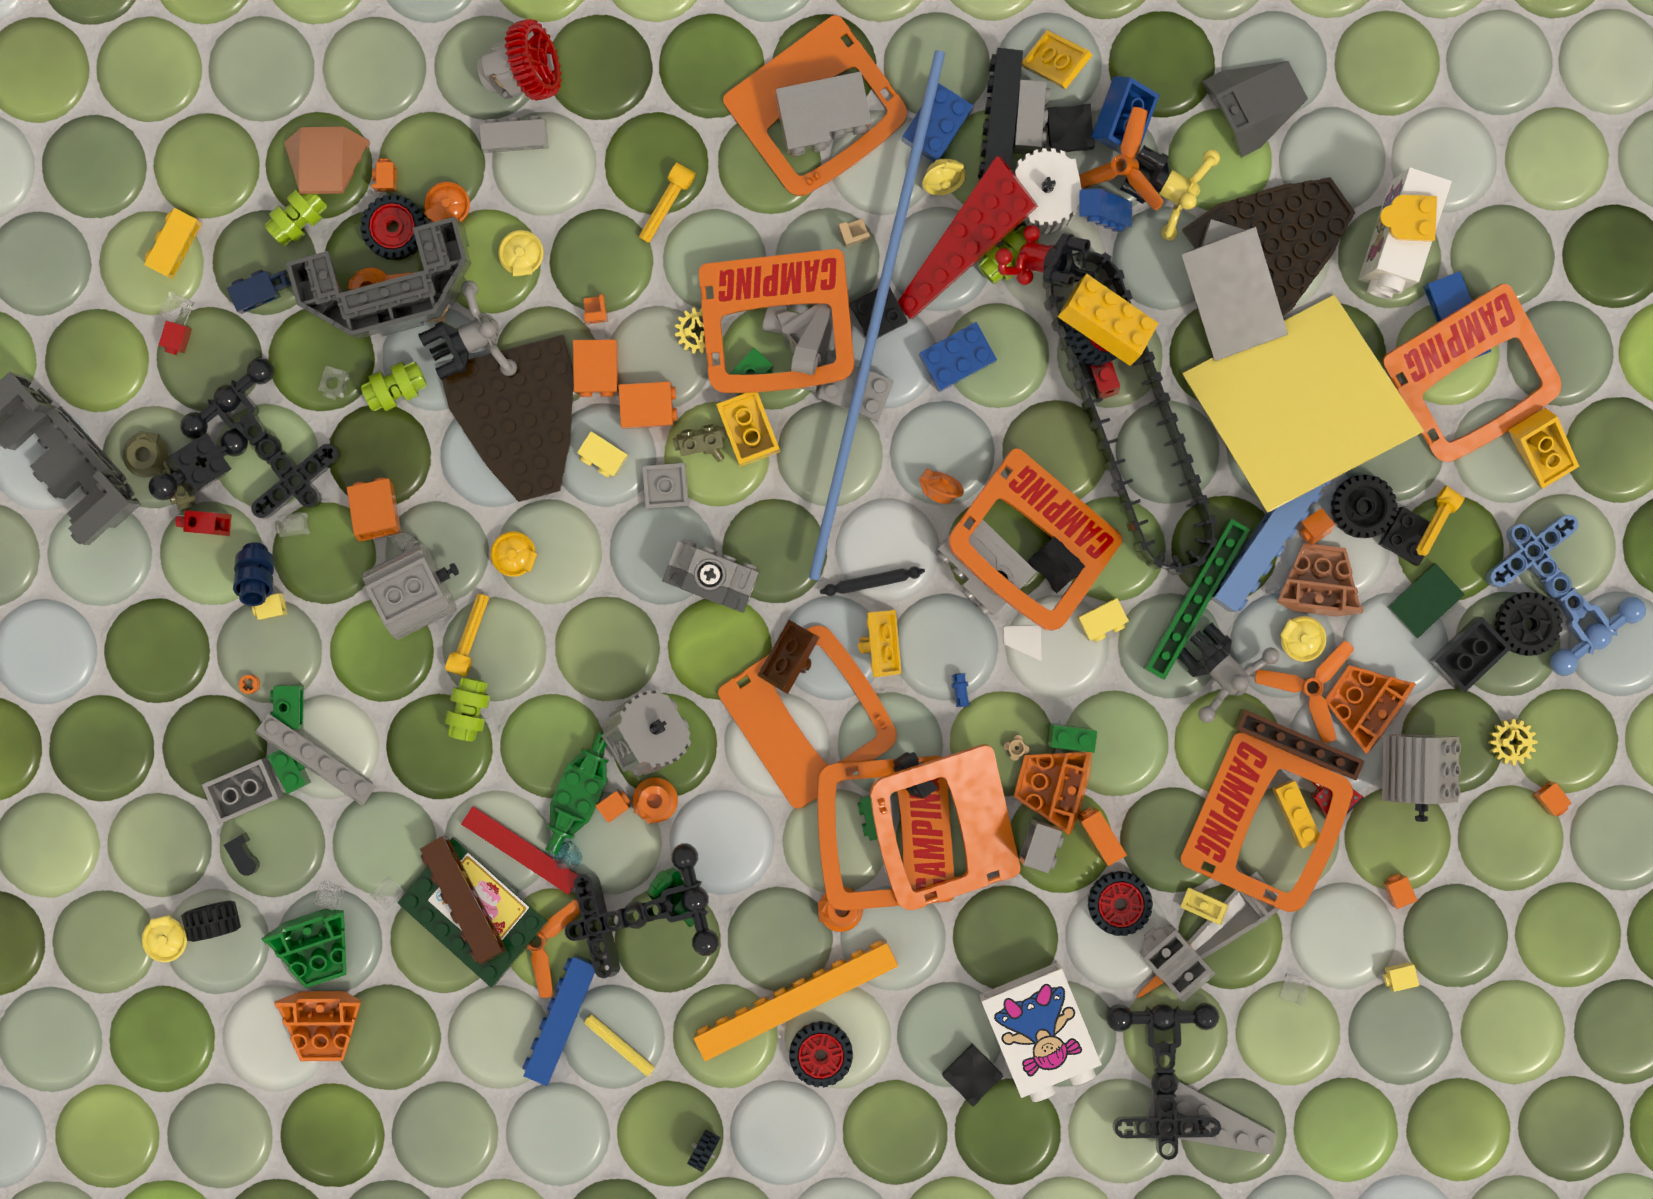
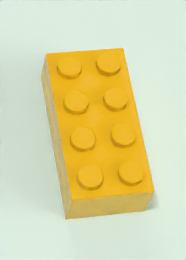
M1088 274L1075 285L1058 315L1061 320L1129 366L1142 355L1159 324Z

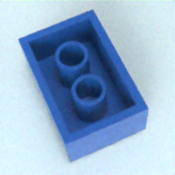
M1113 76L1091 137L1121 154V144L1132 108L1139 107L1147 110L1141 147L1160 95L1131 77Z
M938 83L921 153L933 162L943 157L974 106L940 83ZM921 108L902 136V142L911 148Z
M977 322L919 353V357L939 393L997 361Z

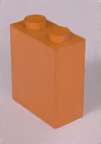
M573 340L574 392L579 394V397H592V393H601V397H614V393H619L617 340Z
M671 382L620 384L621 428L674 426V421H678L677 408H673V400L676 399V387H672Z
M377 478L374 482L369 483L357 482L353 486L347 487L353 532L359 542L401 533L394 485L389 478Z
M1087 807L1080 812L1081 816L1078 817L1079 823L1108 867L1127 856L1100 810L1096 807Z

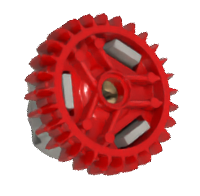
M521 20L509 26L505 39L490 46V49L478 60V74L483 86L490 93L497 92L503 99L525 94L531 100H544L555 96L561 87L562 79L560 76L562 72L560 71L561 65L558 61L557 50L554 48V42L551 41L550 35L546 33V29L542 28V24L536 20Z

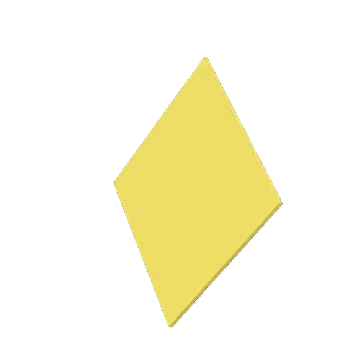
M1335 294L1284 320L1288 335L1217 361L1211 358L1182 373L1267 513L1424 431Z

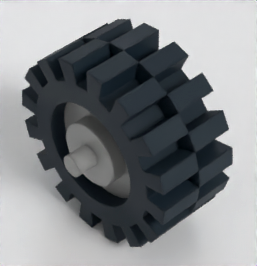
M705 1129L697 1144L693 1142L692 1147L695 1149L687 1164L703 1172L710 1157L715 1158L716 1154L713 1152L721 1137Z

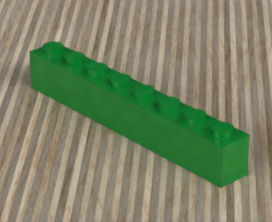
M1227 519L1217 537L1216 547L1211 548L1206 556L1205 564L1198 570L1144 665V670L1160 679H1166L1248 535L1249 528L1233 519Z

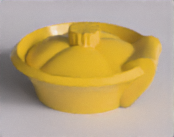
M516 531L501 534L492 544L490 552L493 566L501 574L510 577L531 572L538 555L530 538Z

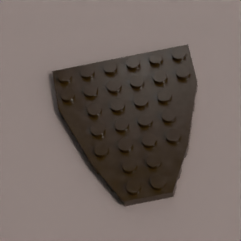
M1329 177L1301 183L1283 184L1252 195L1217 204L1183 228L1182 231L1196 249L1200 247L1207 223L1211 219L1244 230L1256 227L1281 313L1284 316L1295 307L1298 300L1309 288V285L1331 258L1355 211L1332 178Z
M564 335L501 351L506 359H512L517 364V371L512 376L504 375L500 370V364L494 356L488 354L469 359L467 371L457 372L442 380L450 411L486 466L518 502L561 491L563 474L565 473L566 460L571 443L574 372Z

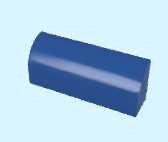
M1460 271L1423 286L1437 322L1472 301ZM1491 349L1485 351L1477 357L1491 352Z

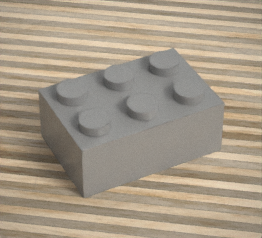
M1020 80L1013 153L1032 154L1037 149L1039 153L1040 149L1044 148L1046 132L1043 131V127H1045L1048 120V110H1044V108L1047 106V102H1049L1050 88H1046L1045 81Z
M833 357L831 364L835 362L836 358ZM854 365V370L845 380L823 384L818 400L849 411L859 367ZM869 371L859 416L878 423L894 380Z
M267 757L202 784L218 824L227 822L284 797Z
M1032 818L1019 860L1025 866L1049 873L1050 869H1054L1057 861L1055 856L1056 849L1061 848L1064 840L1062 831L1056 825Z

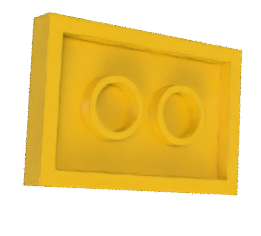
M1046 30L1024 58L1022 66L1026 70L1067 89L1093 55L1089 50Z
M896 610L868 612L867 627L869 629V637L862 636L859 638L858 649L862 654L871 652L873 677L902 674Z

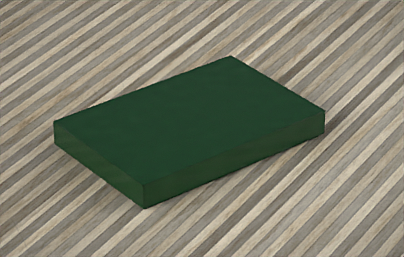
M1433 563L1387 608L1415 638H1419L1465 594L1436 563Z

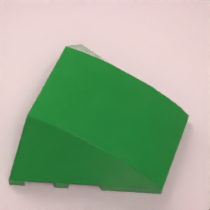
M325 908L286 921L261 939L273 949L278 958L282 959L289 967L288 970L305 988L347 974L344 910Z

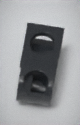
M247 833L223 845L239 873L244 876L256 873L260 867L257 857L252 856L246 845V842L250 841Z

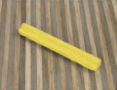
M590 1014L585 1019L584 1024L645 1076H649L653 1072L654 1066L594 1015Z

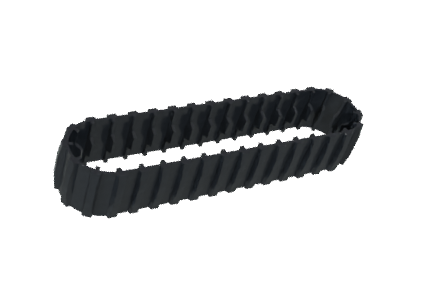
M1090 250L1088 253L1078 251L1073 254L1074 262L1078 261V265H1080L1082 270L1085 269V261L1098 265L1094 271L1095 274L1102 268L1110 277L1104 280L1103 285L1113 284L1116 294L1131 304L1130 300L1133 297L1130 290H1126L1123 283L1124 273L1122 270H1118L1111 261L1112 256L1106 252L1100 254ZM1043 281V288L1046 289L1044 307L1046 311H1050L1053 318L1052 328L1059 334L1061 340L1058 343L1061 351H1065L1068 358L1067 368L1073 372L1075 377L1074 387L1076 391L1081 393L1084 401L1081 404L1083 411H1087L1090 417V430L1096 433L1099 441L1096 446L1098 451H1102L1105 457L1104 467L1106 471L1111 473L1114 481L1111 486L1113 491L1118 492L1121 503H1119L1120 510L1125 511L1128 519L1126 526L1128 531L1133 532L1136 543H1134L1136 552H1141L1147 560V566L1151 569H1167L1171 575H1181L1185 572V568L1189 567L1200 568L1205 564V557L1211 548L1216 547L1218 539L1215 538L1214 525L1217 522L1214 515H1210L1207 507L1209 500L1207 495L1202 494L1199 486L1201 483L1199 474L1195 475L1191 463L1194 460L1192 455L1187 454L1184 442H1186L1183 433L1180 434L1176 422L1179 420L1177 415L1172 413L1169 406L1170 396L1163 390L1161 384L1163 377L1161 372L1156 371L1153 363L1155 360L1154 353L1149 352L1146 346L1140 356L1141 360L1135 361L1133 365L1143 364L1148 380L1140 384L1141 386L1151 385L1156 400L1148 403L1150 407L1158 404L1163 417V421L1156 423V427L1166 425L1171 441L1163 445L1166 447L1173 444L1179 460L1172 463L1171 467L1181 465L1186 482L1178 485L1179 487L1188 485L1194 500L1186 504V507L1196 505L1201 522L1194 524V528L1202 525L1204 528V539H1194L1195 542L1202 545L1199 553L1195 555L1191 549L1187 550L1186 553L1189 556L1190 562L1183 566L1182 562H1179V555H1173V563L1169 566L1162 563L1164 551H1160L1154 557L1148 548L1151 544L1156 543L1155 540L1146 542L1140 528L1141 525L1148 523V519L1138 522L1132 505L1141 501L1138 499L1131 502L1125 485L1133 482V479L1123 482L1117 465L1125 462V458L1115 461L1110 448V444L1117 442L1118 439L1115 438L1108 441L1102 424L1109 422L1110 418L1100 420L1094 405L1103 401L1101 397L1093 400L1087 386L1088 383L1095 381V378H1084L1079 364L1083 363L1085 359H1077L1076 354L1073 352V346H1070L1068 343L1071 338L1066 336L1067 330L1064 325L1066 322L1058 317L1060 311L1057 303L1064 301L1065 298L1064 296L1054 297L1053 287H1062L1063 285H1050Z

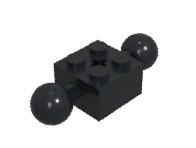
M231 429L221 436L220 444L215 446L207 433L167 458L165 462L173 473H158L154 475L149 481L150 494L157 500H169L176 494L177 485L181 484L190 497L225 476L231 470L224 456L236 457L242 455L248 447V439L237 429Z

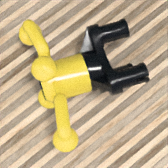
M1146 145L1138 153L1136 159L1139 163V169L1149 174L1148 177L1150 178L1148 181L1160 196L1175 203L1168 224L1161 228V236L1164 240L1171 241L1177 237L1176 224L1182 209L1189 210L1196 206V197L1200 194V186L1197 183L1211 167L1217 165L1220 161V155L1216 150L1211 149L1204 153V163L1192 174L1190 179L1170 168L1168 155L1164 153L1159 154L1146 147ZM1126 177L1120 190L1137 198L1136 201L1141 204L1145 203L1146 201L1129 184Z

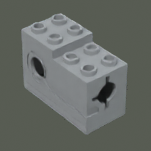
M861 72L777 88L774 95L786 153H792V157L803 155L806 150L813 149V152L824 151L831 142L830 136L834 140L843 138L846 133L853 132V135L866 133V130L872 124Z
M969 517L963 526L969 530L974 521ZM982 519L971 534L969 543L992 567L1018 589H1021L1036 571ZM948 537L936 549L939 552L937 557L945 564L949 562L954 567L952 571L960 579L964 577L967 579L961 585L964 588L961 592L969 600L975 599L979 603L977 607L985 615L991 614L994 616L1007 602L979 580L951 552Z

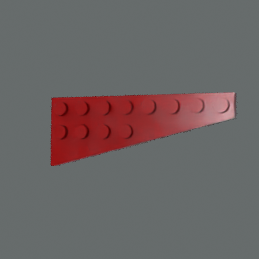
M997 156L898 300L900 307L909 319L915 318L1039 207L1002 157Z

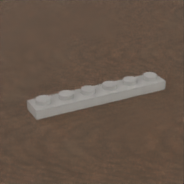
M269 713L254 732L360 805L365 804L375 789L373 784Z

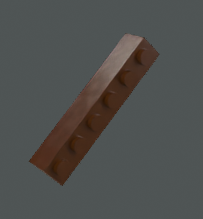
M1245 709L1240 710L1233 726L1235 730L1353 780H1357L1365 762L1360 758Z
M441 836L420 848L422 853L421 859L426 866H429L432 872L430 874L432 881L435 885H439L442 891L440 893L442 900L445 904L449 905L452 910L450 915L453 921L458 923L462 930L460 931L461 937L466 943H469L472 949L470 950L472 958L476 962L478 961L479 964H483L506 952L507 949L449 837Z

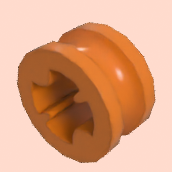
M245 675L239 680V689L245 694L255 693L260 688V680L255 675ZM246 679L247 681L251 679L254 681L252 683L253 689H246Z

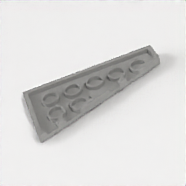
M1168 1077L1162 1078L1160 1080V1087L1162 1089L1169 1087L1170 1079ZM1178 1081V1089L1175 1092L1176 1097H1174L1177 1104V1116L1208 1115L1216 1118L1221 1125L1219 1134L1214 1137L1178 1139L1272 1155L1276 1136L1275 1132ZM1151 1089L1147 1116H1155V1100L1157 1097H1155L1153 1089ZM1164 1099L1161 1102L1160 1107L1163 1111L1171 1107L1169 1099ZM1165 1121L1161 1125L1162 1132L1166 1133L1171 1130L1172 1125L1170 1121ZM1186 1121L1183 1124L1184 1132H1190L1193 1129L1191 1121ZM1209 1121L1208 1125L1199 1124V1128L1204 1127L1210 1132L1214 1124ZM1149 1122L1145 1123V1133L1150 1129Z

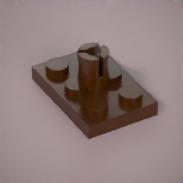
M788 620L757 676L788 694L799 673H806V670L809 671L812 662L808 657L820 637Z

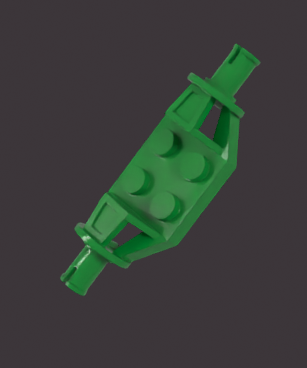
M597 732L591 749L581 748V753L567 765L551 800L550 823L547 824V828L552 830L553 834L545 850L550 852L555 845L552 854L558 855L564 839L567 837L574 839V834L590 821L608 782L607 763L609 759L603 755L607 744L604 739L600 742L602 739L601 735L604 733ZM599 761H600L598 773H596V770H597V767H598V763H599ZM576 821L570 831H568L573 822Z

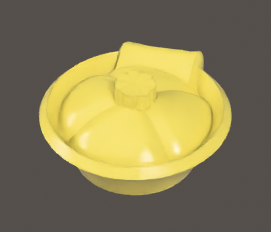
M952 159L936 160L926 171L922 182L923 189L931 195H946L954 192L966 179L964 164Z
M513 231L507 234L499 245L498 256L500 263L508 272L512 273L513 277L532 275L543 260L544 251L542 243L536 235L529 231Z
M1311 617L1289 618L1280 634L1284 651L1289 657L1297 661L1307 662L1317 658L1326 646V632L1323 626Z
M171 915L151 919L142 934V945L146 954L158 962H170L180 957L187 945L184 927L177 920L173 919Z

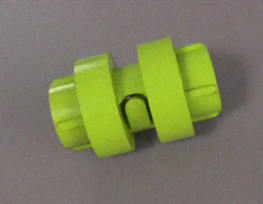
M295 189L287 197L290 204L285 209L278 205L269 213L271 219L265 224L266 230L282 246H286L292 240L297 243L306 235L302 230L304 226L310 223L314 227L323 219L320 214L327 209V204L318 194H300Z
M1020 225L1015 231L1012 230L1001 240L1002 244L998 247L994 246L983 256L984 259L977 265L982 274L992 284H997L1001 279L1008 282L1014 276L1001 275L999 273L995 255L1001 248L1010 250L1012 261L1007 267H1015L1019 251L1026 243L1023 236L1026 226Z
M401 361L390 366L392 373L384 376L382 371L369 376L370 381L363 384L361 390L371 410L376 411L383 408L385 411H388L398 406L396 401L398 398L404 396L408 402L419 396L418 391L426 388L427 382L417 362L412 361L405 365Z
M462 677L459 686L452 688L450 700L456 702L454 711L447 710L445 724L450 725L448 730L449 737L473 742L476 739L477 731H483L486 718L481 717L480 712L481 708L489 707L491 695L486 694L487 682Z

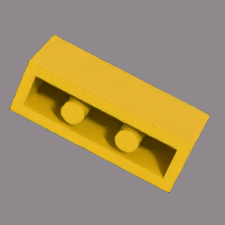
M176 208L167 214L165 218L166 224L163 230L157 233L155 237L156 243L153 249L147 252L144 264L172 280L202 225V222Z
M1289 779L1272 787L1271 789L1297 846L1303 849L1316 843L1320 834L1296 781Z

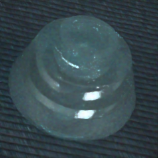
M572 841L563 842L558 855L554 856L557 867L560 869H573L581 863V850Z

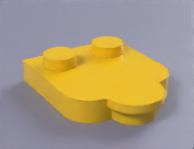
M1399 195L1392 200L1391 205L1381 211V223L1389 228L1391 236L1396 240L1434 242L1437 196Z

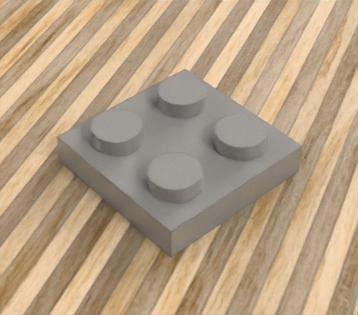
M686 463L642 466L645 509L689 506Z

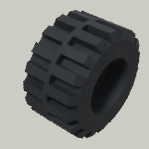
M231 900L191 909L181 915L187 941L191 942L226 935L241 928L236 903Z

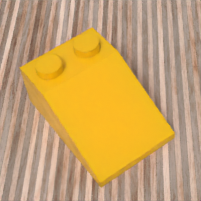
M758 392L744 393L716 404L740 468L780 453L778 443Z
M1543 408L1508 430L1517 450L1542 489L1579 467L1558 416L1547 408Z

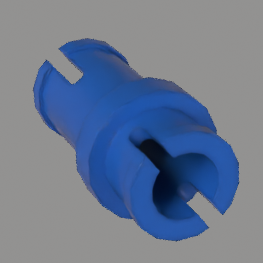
M965 673L952 675L953 683L951 686L955 692L956 707L970 705L967 693V686L969 685L965 679Z

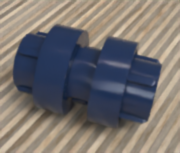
M252 542L244 545L242 550L235 556L233 591L239 596L241 603L248 606H259L265 603L266 598L273 592L274 557L268 552V548L265 545Z

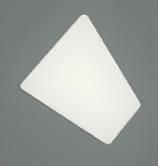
M1004 626L1005 645L1039 661L1042 660L1040 626Z

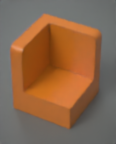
M599 294V297L585 298V323L608 322L604 294Z

